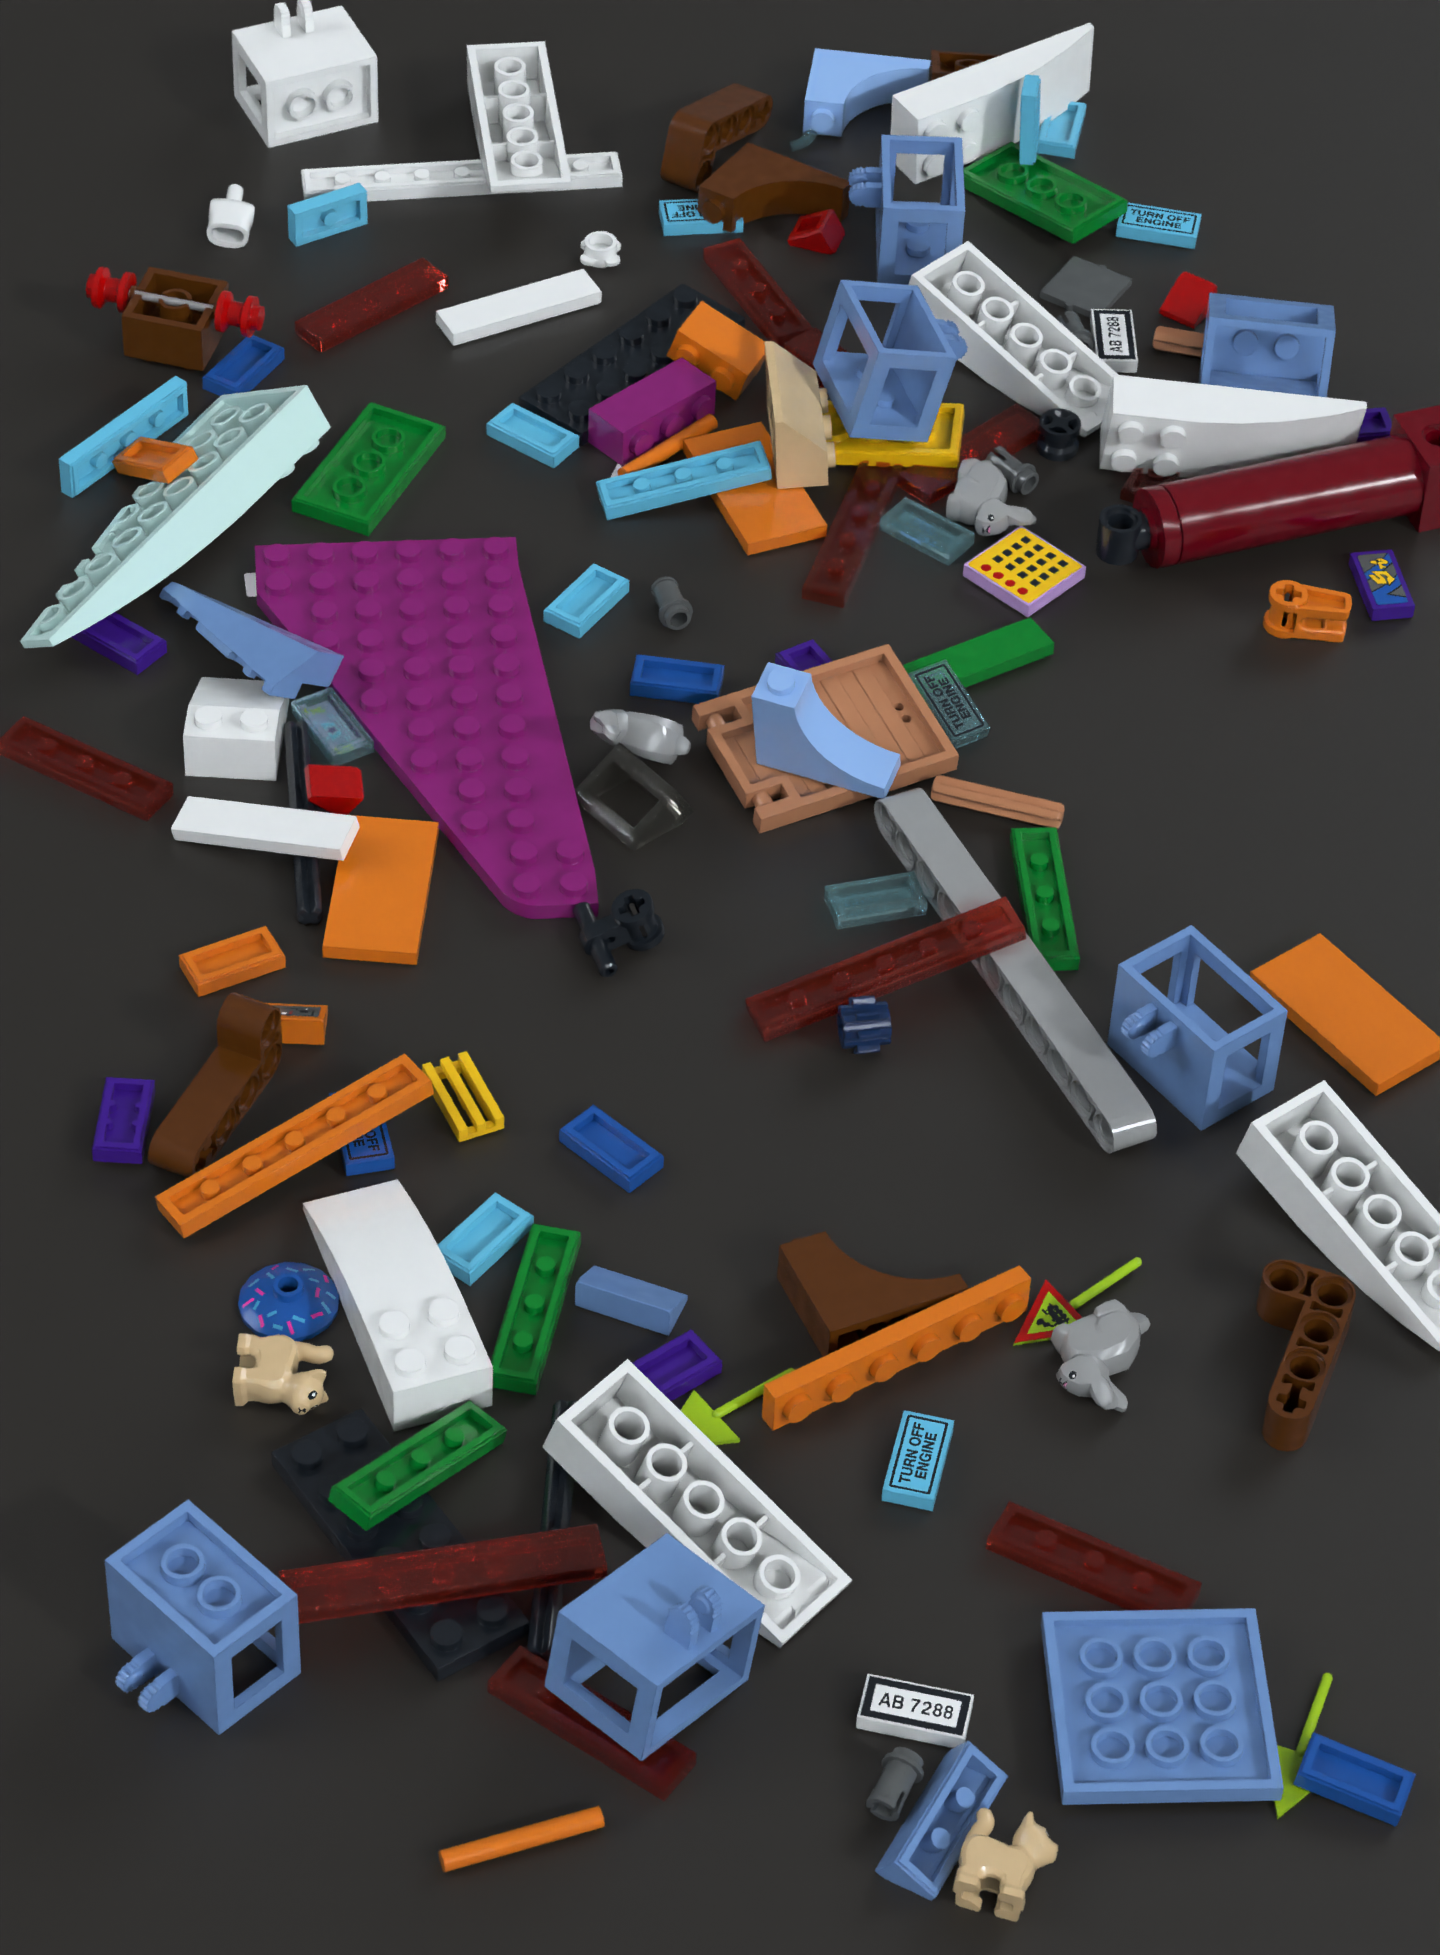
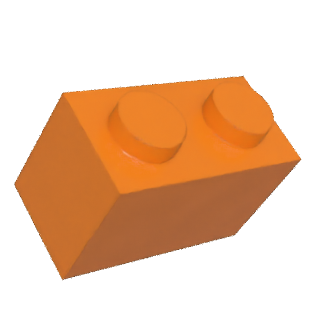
M701 301L678 329L666 356L674 361L681 357L716 380L717 390L737 400L759 372L765 360V341Z

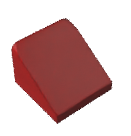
M828 209L799 217L787 242L793 247L823 254H834L845 236V230L835 211Z
M1183 271L1160 307L1159 314L1195 329L1206 318L1209 293H1217V285L1187 271Z
M308 764L304 768L307 800L330 813L348 815L364 799L362 773L359 768Z

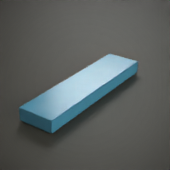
M174 376L60 457L61 492L71 498L77 496L115 468L112 463L113 458L140 436L156 439L188 416L187 382Z
M760 440L596 481V487L606 519L611 520L771 480L772 472Z

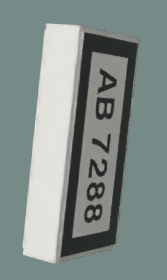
M1091 309L1090 327L1095 341L1093 352L1116 373H1137L1138 357L1132 310Z
M867 1674L857 1715L856 1728L955 1748L965 1742L974 1695Z

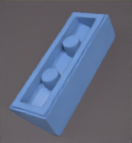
M969 1740L949 1750L885 1852L875 1872L884 1879L930 1901L935 1899L959 1859L966 1835L977 1821V1811L981 1808H990L1008 1775Z

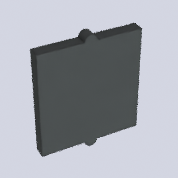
M1073 256L1040 291L1039 298L1065 308V311H1073L1090 318L1091 309H1110L1132 285V278L1109 270L1106 265L1099 266Z

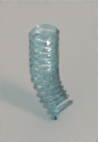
M808 129L801 138L790 141L792 152L793 150L796 151V146L797 151L803 149V147H808L818 135L814 129Z

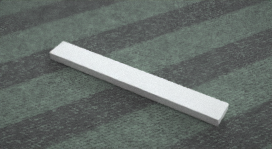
M617 152L566 154L571 177V188L491 193L485 178L481 159L301 170V183L304 200L360 183L367 191V202L622 187V171Z

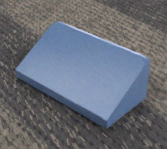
M595 1265L584 1273L575 1285V1306L667 1336L670 1335L688 1300V1295Z

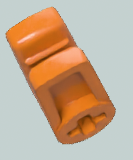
M1281 580L1271 585L1268 595L1271 607L1266 611L1263 619V627L1267 633L1281 639L1298 638L1329 642L1344 641L1347 628L1346 620L1349 618L1352 606L1350 594L1304 585L1292 580ZM1286 593H1290L1289 601L1284 600ZM1283 617L1287 618L1285 626H1282Z

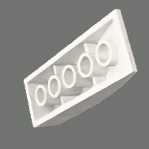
M1087 23L892 95L891 135L962 138L963 166L980 160L1009 142L1017 143L1020 141L1021 93L1025 75H1039V78H1041L1040 127L1045 119L1051 116L1052 121L1068 109V104L1071 101L1077 102L1089 91L1094 26L1091 23ZM897 153L896 166L914 184L943 174L944 155Z
M545 41L467 45V87L478 150L490 192L571 188V177Z
M969 241L912 274L909 285H917L935 318L956 323L960 332L958 334L959 337L964 338L968 346V352L965 353V356L962 359H958L961 363L988 384L1040 416L1051 409L1072 411L1081 420L1079 435L1083 437L1088 436L1101 427L1113 375L1119 374Z
M1113 375L1100 429L1099 469L1153 474L1164 477L1191 478L1348 445L1357 441L1367 409V402Z
M1325 1080L1251 1122L1236 1152L1239 1158L1294 1223L1337 1268L1397 1321L1440 1352L1439 1212Z
M396 1179L303 1203V1211L330 1277L336 1285L341 1304L394 1432L437 1421L469 1400L480 1409L493 1406L492 1363L443 1254L427 1224L399 1180Z
M628 1359L556 1419L543 1445V1448L620 1525L646 1548L668 1533L763 1603L765 1607L759 1634L779 1648L852 1581L821 1548Z

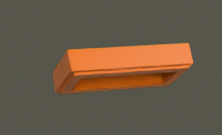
M140 436L113 458L112 463L119 474L169 484L196 462L198 457L192 446Z
M263 926L180 954L179 967L197 996L201 997L286 968V957L267 926Z

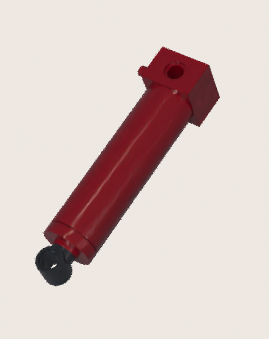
M1440 405L1394 414L1390 436L1140 488L1135 493L1133 507L1117 504L1105 507L1101 511L1096 540V554L1102 561L1118 566L1132 563L1137 558L1139 550H1141L1147 563L1151 567L1159 569L1405 515L1418 533L1440 528Z

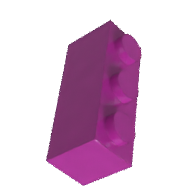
M681 357L589 408L588 442L619 465L624 466L707 414L714 415L716 380Z

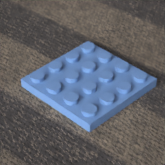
M1255 1608L1042 1612L1041 1633L1062 1805L1281 1801L1284 1786Z

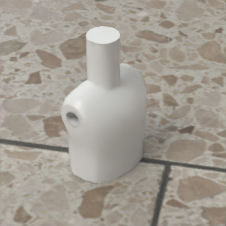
M232 184L228 187L226 198H215L210 201L207 237L210 242L217 246L240 248L248 242L249 232L254 220L255 207L250 203L242 201L244 190L238 184Z

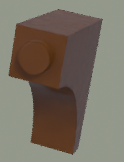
M748 142L699 185L697 211L701 212L703 218L712 224H717L720 221L724 222L723 230L730 233L736 229V221L742 217L744 224L767 216L781 214L809 215L833 209L839 221L842 222L848 216L851 186H849L848 180Z
M826 1231L807 1237H798L788 1243L779 1245L777 1279L823 1357L968 1289L960 1273L941 1278L912 1279L892 1276L868 1268L845 1254L831 1240Z

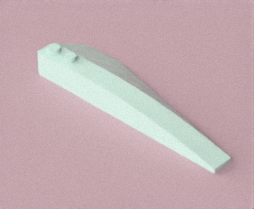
M302 385L225 394L213 402L172 442L192 446L198 460L169 484L152 481L138 486L132 494L136 503L123 507L92 546V550L95 553L94 558L91 561L89 558L84 559L74 570L78 579L63 585L56 593L59 604L49 606L43 610L20 640L23 647H53L127 605L203 550L243 515L279 479L293 472L295 469L294 464L303 455L313 451L319 445V439L331 428L309 387Z

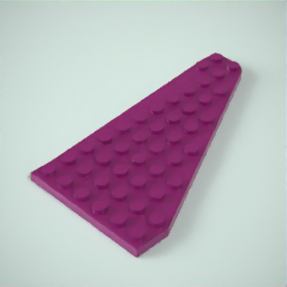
M516 537L255 545L258 607L273 625L344 656L330 686L324 688L434 822H439L440 830L498 901L510 912L530 919L575 918L573 913L574 907L578 903L587 902L591 905L595 917H598L599 902L595 868L519 569Z

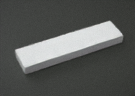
M580 269L436 311V323L452 345L456 346L601 303L602 291L584 269Z
M188 796L171 827L174 839L178 841L344 861L360 826L357 817L352 815Z

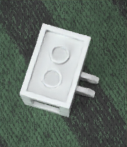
M297 0V16L290 17L288 7L284 2H281L274 6V21L232 31L234 96L268 148L378 122L377 55L342 5L313 12L310 0ZM246 66L258 84L247 87Z

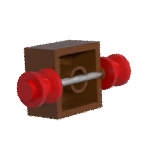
M101 266L95 274L91 273L86 284V296L91 299L94 308L102 309L107 302L117 304L119 313H123L121 317L124 356L145 361H154L185 369L204 371L220 339L229 326L240 327L241 335L251 338L255 330H261L264 323L265 308L260 306L259 298L249 295L245 302L234 301L233 293L229 291L227 281L149 267L139 286H137L135 273L126 271L121 279L111 277L109 268Z

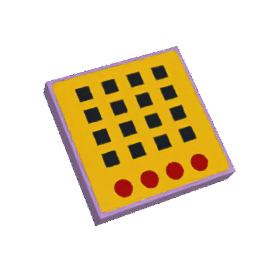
M1023 526L1018 527L964 564L963 576L1027 618L1083 580L1086 572L1085 565Z

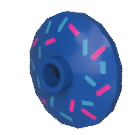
M282 1262L266 1266L248 1278L240 1290L238 1309L243 1323L260 1337L280 1334L289 1336L294 1341H304L314 1338L329 1328L338 1315L340 1296L334 1281L322 1270L305 1263Z

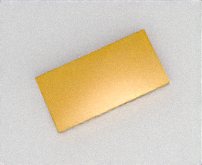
M828 400V413H823L822 415H830L832 440H826V442H834L836 465L958 468L964 423V404L941 403L928 442L850 438L832 401Z

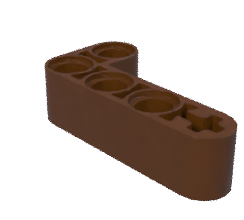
M733 83L679 109L673 116L668 129L661 165V178L669 183L699 193V185L712 174L716 151L762 129L768 122L773 107L771 95Z
M235 992L230 993L226 997L217 1019L218 1046L153 1135L148 1150V1161L151 1165L188 1178L213 1162L278 1068L282 1055L281 1012L279 1008Z
M1286 1259L1273 1260L1264 1267L1256 1310L1265 1322L1293 1331L1269 1392L1262 1428L1263 1438L1271 1447L1288 1452L1303 1447L1309 1437L1349 1331L1356 1290L1348 1279L1340 1275Z

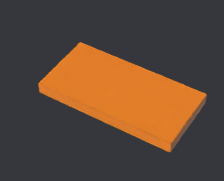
M762 422L683 439V452L687 459L761 440L771 467L772 479L710 495L747 556L827 537V523L804 487L777 489L771 436Z
M356 816L360 828L344 861L338 860L322 945L323 958L417 965L439 835V822Z
M1321 933L1250 971V977L1288 1010L1287 1018L1375 1096L1440 1060V1037Z

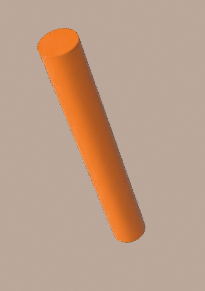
M707 414L619 468L618 476L657 466L683 449V439L705 435L718 427L717 419L714 415Z
M598 1805L439 1850L440 1864L445 1873L605 1827L603 1813Z

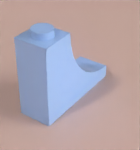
M815 48L804 103L803 133L842 137L847 124L860 113L879 105L892 103V95L929 82L931 60Z
M768 662L751 696L757 764L880 799L885 798L901 766L900 754L886 750L863 739L838 721L819 698L810 673Z

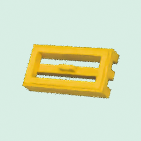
M467 1051L458 1053V1060L454 1062L451 1061L449 1056L440 1059V1066L433 1067L431 1062L422 1064V1071L432 1081L433 1097L458 1142L504 1129V1115ZM462 1073L488 1121H485L459 1074ZM441 1079H448L458 1097V1101L463 1110L466 1111L473 1126L467 1127Z

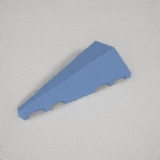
M171 582L162 589L159 595L161 599L169 601L178 607L177 613L182 618L189 619L191 616L197 620L196 630L225 657L235 660L242 665V672L246 676L253 679L258 676L264 680L262 690L270 696L295 699L302 684L329 687L344 658L339 653L179 583Z

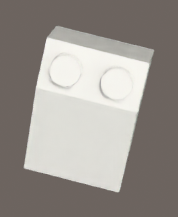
M201 677L188 705L183 732L185 776L276 781L290 698L268 695L262 690L263 680Z

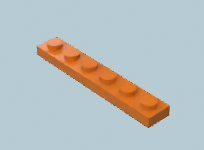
M404 1053L155 1196L158 1210L183 1238H186L434 1094L432 1081Z
M1018 1265L764 1384L763 1420L772 1431L789 1423H798L818 1409L833 1402L845 1401L854 1392L873 1383L887 1381L897 1372L918 1362H927L933 1359L939 1352L960 1342H969L985 1330L1002 1322L1014 1321L1027 1311L1031 1277Z

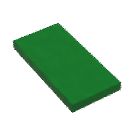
M1009 142L964 168V189L1072 244L1127 212L1128 200L1039 155H1037L1036 162L1033 165L1019 164L1020 146L1013 142Z
M370 402L291 499L292 511L369 536L446 438V426Z

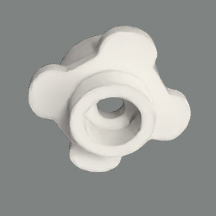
M596 231L588 234L581 242V248L584 250V253L580 256L582 264L596 268H605L608 266L614 267L620 263V256L617 255V251L621 249V243L617 241L613 234Z

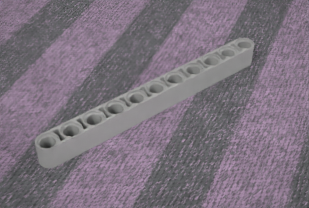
M918 787L875 801L874 815L881 834L1102 1149L1110 1154L1155 1138L1157 1124L1149 1103L926 792Z

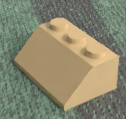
M766 341L767 412L777 489L827 486L828 468L836 467L834 442H826V440H832L830 415H822L823 413H828L827 389L818 387L817 373L814 369L774 341Z

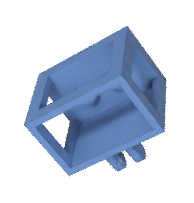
M881 135L879 167H856V169H852L850 176H848L849 186H851L849 201H852V204H855V206L876 208L877 283L909 285L912 274L962 245L965 220L962 138ZM897 153L944 155L940 203L893 201Z
M840 280L813 366L824 388L827 389V393L850 438L928 442L955 363L968 352L967 343L964 338L962 339L958 335L960 332L956 323L954 324L953 321L950 322L949 320L936 319L917 285ZM859 300L896 303L883 343L878 338ZM848 318L866 353L837 352Z
M1209 293L1199 384L1327 397L1336 333L1334 306Z
M1190 925L1118 964L1107 1044L1202 1131L1274 1090L1288 1010L1194 926ZM1173 957L1168 995L1166 997L1141 973ZM1202 959L1263 1015L1229 1034L1224 1031L1194 1003L1200 960ZM1261 1038L1257 1060L1243 1047Z
M189 1499L105 1559L112 1639L133 1657L129 1663H126L118 1671L115 1682L118 1687L128 1693L137 1689L139 1685H143L154 1676L153 1682L149 1683L140 1692L141 1694L137 1701L139 1706L146 1712H155L162 1705L164 1706L177 1697L212 1730L220 1735L301 1673L298 1595ZM273 1626H275V1637L268 1632ZM253 1643L277 1666L234 1698L232 1657Z
M666 1533L558 1611L544 1687L640 1761H643L748 1680L765 1605ZM733 1636L731 1648L729 1649L723 1643ZM696 1663L714 1675L657 1718L662 1690L666 1685ZM607 1665L636 1687L637 1693L631 1722L582 1686L581 1683Z

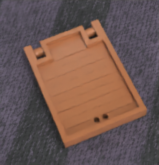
M889 644L803 670V672L811 674L812 682L819 698L838 721L863 739L886 750L900 754L901 766L889 791L957 770L958 752ZM756 686L693 705L692 721L698 731L708 728L706 745L744 809L755 806L753 824L759 834L873 797L757 764L751 699Z

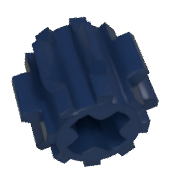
M871 995L848 998L849 1005L838 1006L837 1027L842 1049L853 1048L854 1054L880 1052V1045L891 1043V1016L886 1001L876 1002L875 996Z

